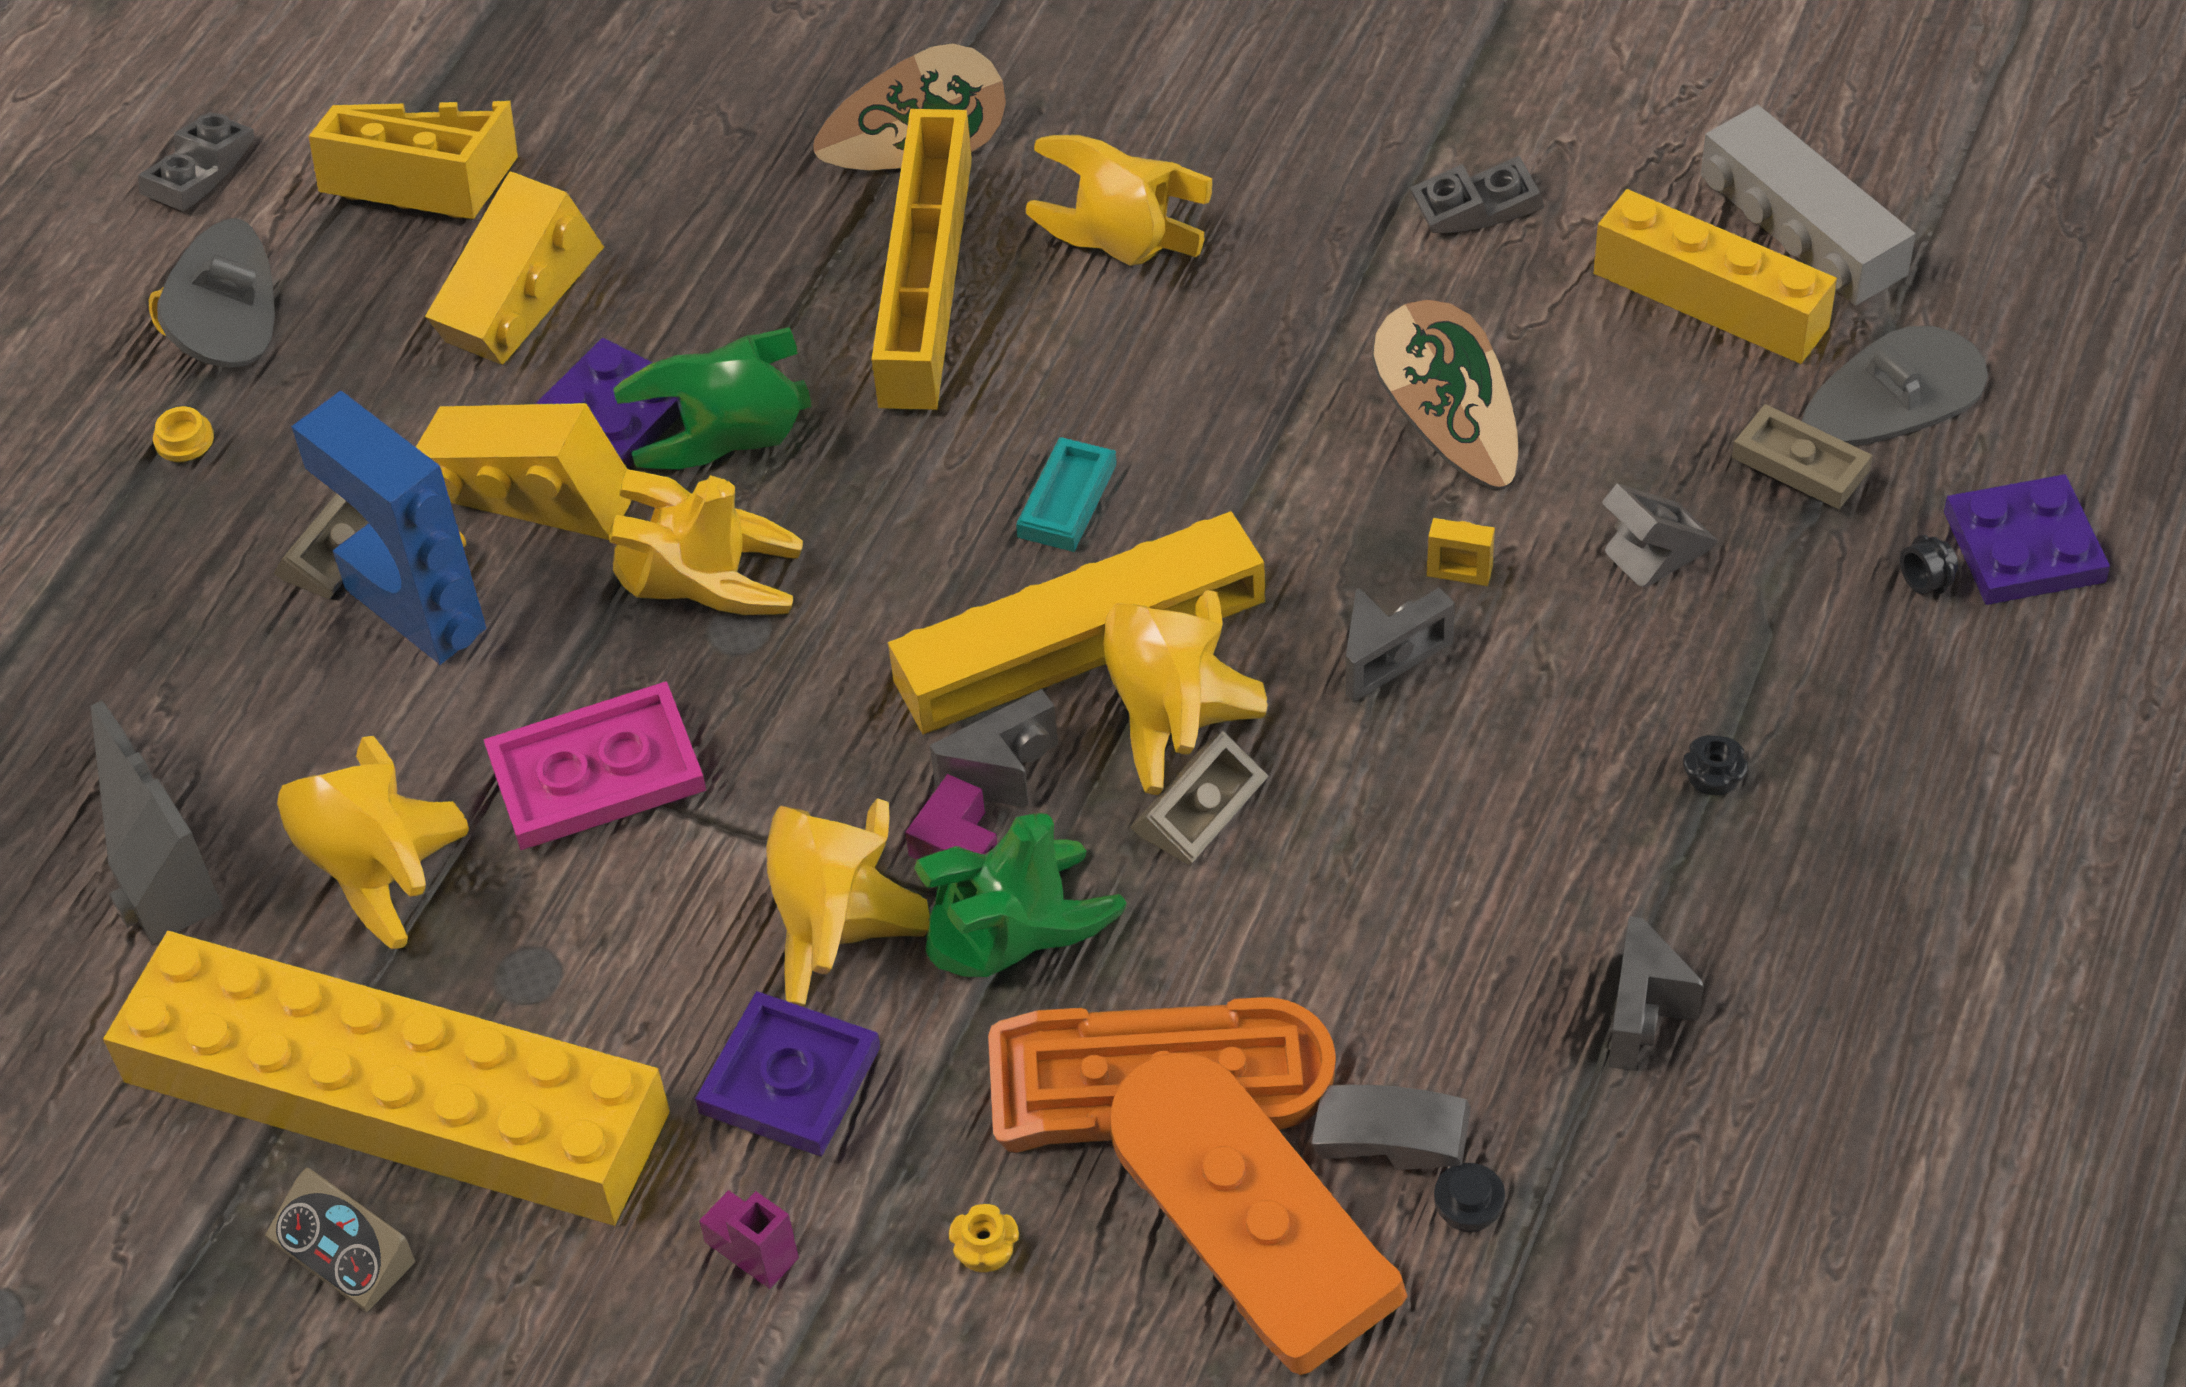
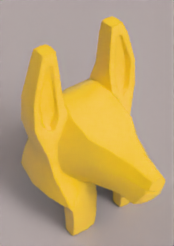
M1051 135L1038 138L1035 141L1034 151L1066 165L1080 175L1076 209L1037 200H1030L1026 205V214L1056 238L1077 247L1102 248L1109 255L1129 266L1143 264L1163 248L1193 257L1200 255L1204 243V231L1168 218L1166 214L1169 197L1171 196L1201 204L1209 203L1212 195V178L1173 162L1128 156L1101 140L1081 135Z
M626 470L620 486L619 496L654 507L651 521L616 515L612 524L609 543L617 544L614 549L613 572L625 589L637 598H689L719 611L741 615L789 613L793 603L792 595L754 582L737 571L742 552H757L786 558H799L803 547V541L799 537L764 517L741 509H735V486L725 479L710 475L707 480L698 482L694 492L691 494L669 477Z
M1206 590L1195 604L1196 616L1182 612L1151 609L1146 605L1116 603L1106 617L1104 658L1111 680L1129 712L1133 758L1145 793L1159 795L1164 788L1165 747L1170 733L1172 734L1175 751L1180 754L1189 755L1195 748L1199 728L1213 723L1232 720L1262 719L1266 715L1268 704L1266 702L1267 696L1263 682L1238 673L1213 655L1223 625L1217 592Z
M368 736L362 737L357 749L356 757L360 766H352L323 775H312L282 785L278 794L277 804L283 827L295 847L320 869L337 879L352 909L375 936L389 948L399 949L406 946L408 936L391 902L389 884L396 880L409 897L423 894L426 882L420 862L445 845L466 836L469 826L467 819L464 818V814L453 801L428 802L398 795L393 761L376 738Z
M878 798L874 801L867 813L865 830L844 823L810 816L808 811L780 806L776 810L772 818L766 846L767 874L773 897L786 927L784 975L787 1002L802 1007L806 1005L812 970L816 973L827 975L832 969L839 944L892 936L924 937L927 934L929 927L928 919L930 918L927 899L900 887L875 869L888 838L889 802Z

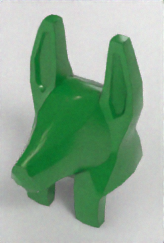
M788 327L756 335H746L710 353L675 355L651 363L621 381L614 388L617 404L657 397H676L685 431L633 451L632 457L636 467L685 469L706 465L733 450L758 449L780 445L791 431L799 410L812 407L805 380L792 382L778 369L770 365V363L798 354L791 329Z
M1043 813L1016 817L1007 834L986 854L954 846L917 859L914 867L927 888L938 886L935 905L930 915L926 953L930 961L938 969L963 977H989L1017 963L1035 950L1070 946L1093 937L1123 914L1127 902L1120 894L1086 900H1063V888L1059 871L1082 862L1086 856V849L1078 841L1054 840L1053 819L1048 814Z

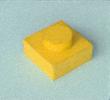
M1433 518L1428 536L1427 577L1488 586L1493 568L1495 528L1475 525L1466 521Z

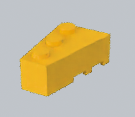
M493 101V111L460 112L458 111L457 102L439 103V112L405 113L404 103L332 105L308 136L318 192L343 196L351 200L361 199L395 205L402 209L413 208L446 214L454 218L474 219L518 157L511 101Z
M509 171L425 317L446 343L503 365L602 251L604 246L567 192Z
M586 403L440 406L416 445L417 449L440 465L449 499L453 504L610 540L611 527L615 516H624L632 501L619 496L620 486L627 468Z

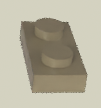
M1766 404L1736 438L1732 452L1733 459L1839 510L1870 472L1873 457L1868 452Z

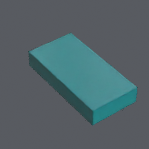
M1059 437L1016 523L1017 538L1075 552L1117 465L1116 451Z

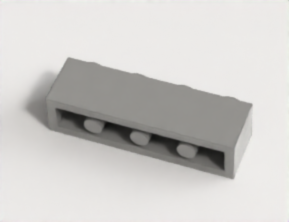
M1758 104L1705 134L1701 176L1706 180L1707 184L1712 189L1720 191L1739 207L1750 221L1759 224L1777 239L1789 254L1797 256L1808 266L1836 277L1835 290L1856 306L1908 275L1916 233Z

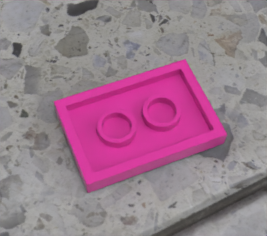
M667 681L483 739L520 850L707 791L701 768Z

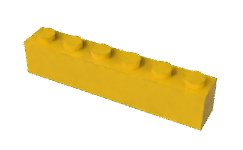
M910 109L871 359L878 408L937 410L972 162L967 110Z
M1232 511L1209 520H1201L1178 532L1154 541L1140 543L1133 549L1096 563L1085 564L1076 571L1039 585H1030L1018 593L984 606L970 608L958 616L924 629L912 630L903 637L888 642L893 681L922 735L1106 664L1104 658L1106 617L1116 603L1146 605L1151 609L1182 612L1196 616L1195 604L1206 590L1218 593L1222 618L1265 602L1264 561Z

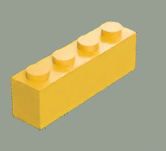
M1629 189L1625 190L1597 225L1593 272L1597 276L1799 364L1803 363L1829 329L1837 278Z

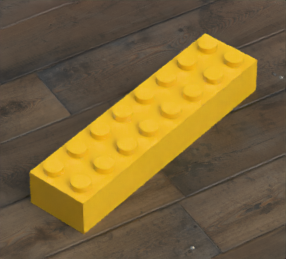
M168 930L103 1038L124 1083L613 1226L616 1225L670 1113L660 1072L656 1067Z

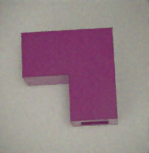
M947 774L905 832L908 855L917 860L954 846H960L980 854L990 852L998 844L997 834L977 826L985 814L982 789Z
M728 1190L699 1220L706 1244L769 1289L799 1259L789 1214L757 1191L744 1201Z

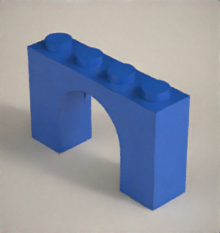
M339 391L291 427L305 469L345 499L368 521L366 526L332 550L345 590L441 665L456 652L472 644L476 637L487 629L441 467L344 392Z

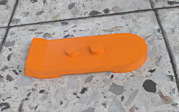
M1272 997L1233 999L1227 1002V1005L1088 1012L1083 1008L1036 1010L998 1021L990 1028L988 1042L993 1134L1008 1152L1015 1153L1048 1144L1112 1140L1111 1107L1116 1091L1122 1081L1132 1070L1145 1061L1170 1053L1196 1054L1207 1057L1224 1066L1241 1083L1278 1130L1290 1128L1312 1117L1318 1111L1321 1096L1325 1093L1328 1086L1333 1085L1336 1063L1334 1044L1327 1028L1312 1012L1294 1002Z
M1170 1053L1145 1061L1125 1077L1116 1091L1111 1107V1138L1117 1157L1139 1187L1148 1191L1233 1298L1238 1311L1263 1343L1291 1372L1303 1375L1313 1371L1404 1303L1408 1296L1400 1271L1373 1246L1241 1083L1224 1066L1207 1057L1196 1054Z

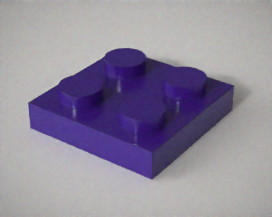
M601 338L535 403H586L627 469L634 463L633 451L653 444L681 416L676 397H657L617 404L614 388L621 381L653 362L605 338Z
M2066 474L1947 496L1944 514L1985 605L2106 583L2110 565Z
M756 991L695 1098L698 1113L822 1157L881 1048L879 1034L875 1031Z

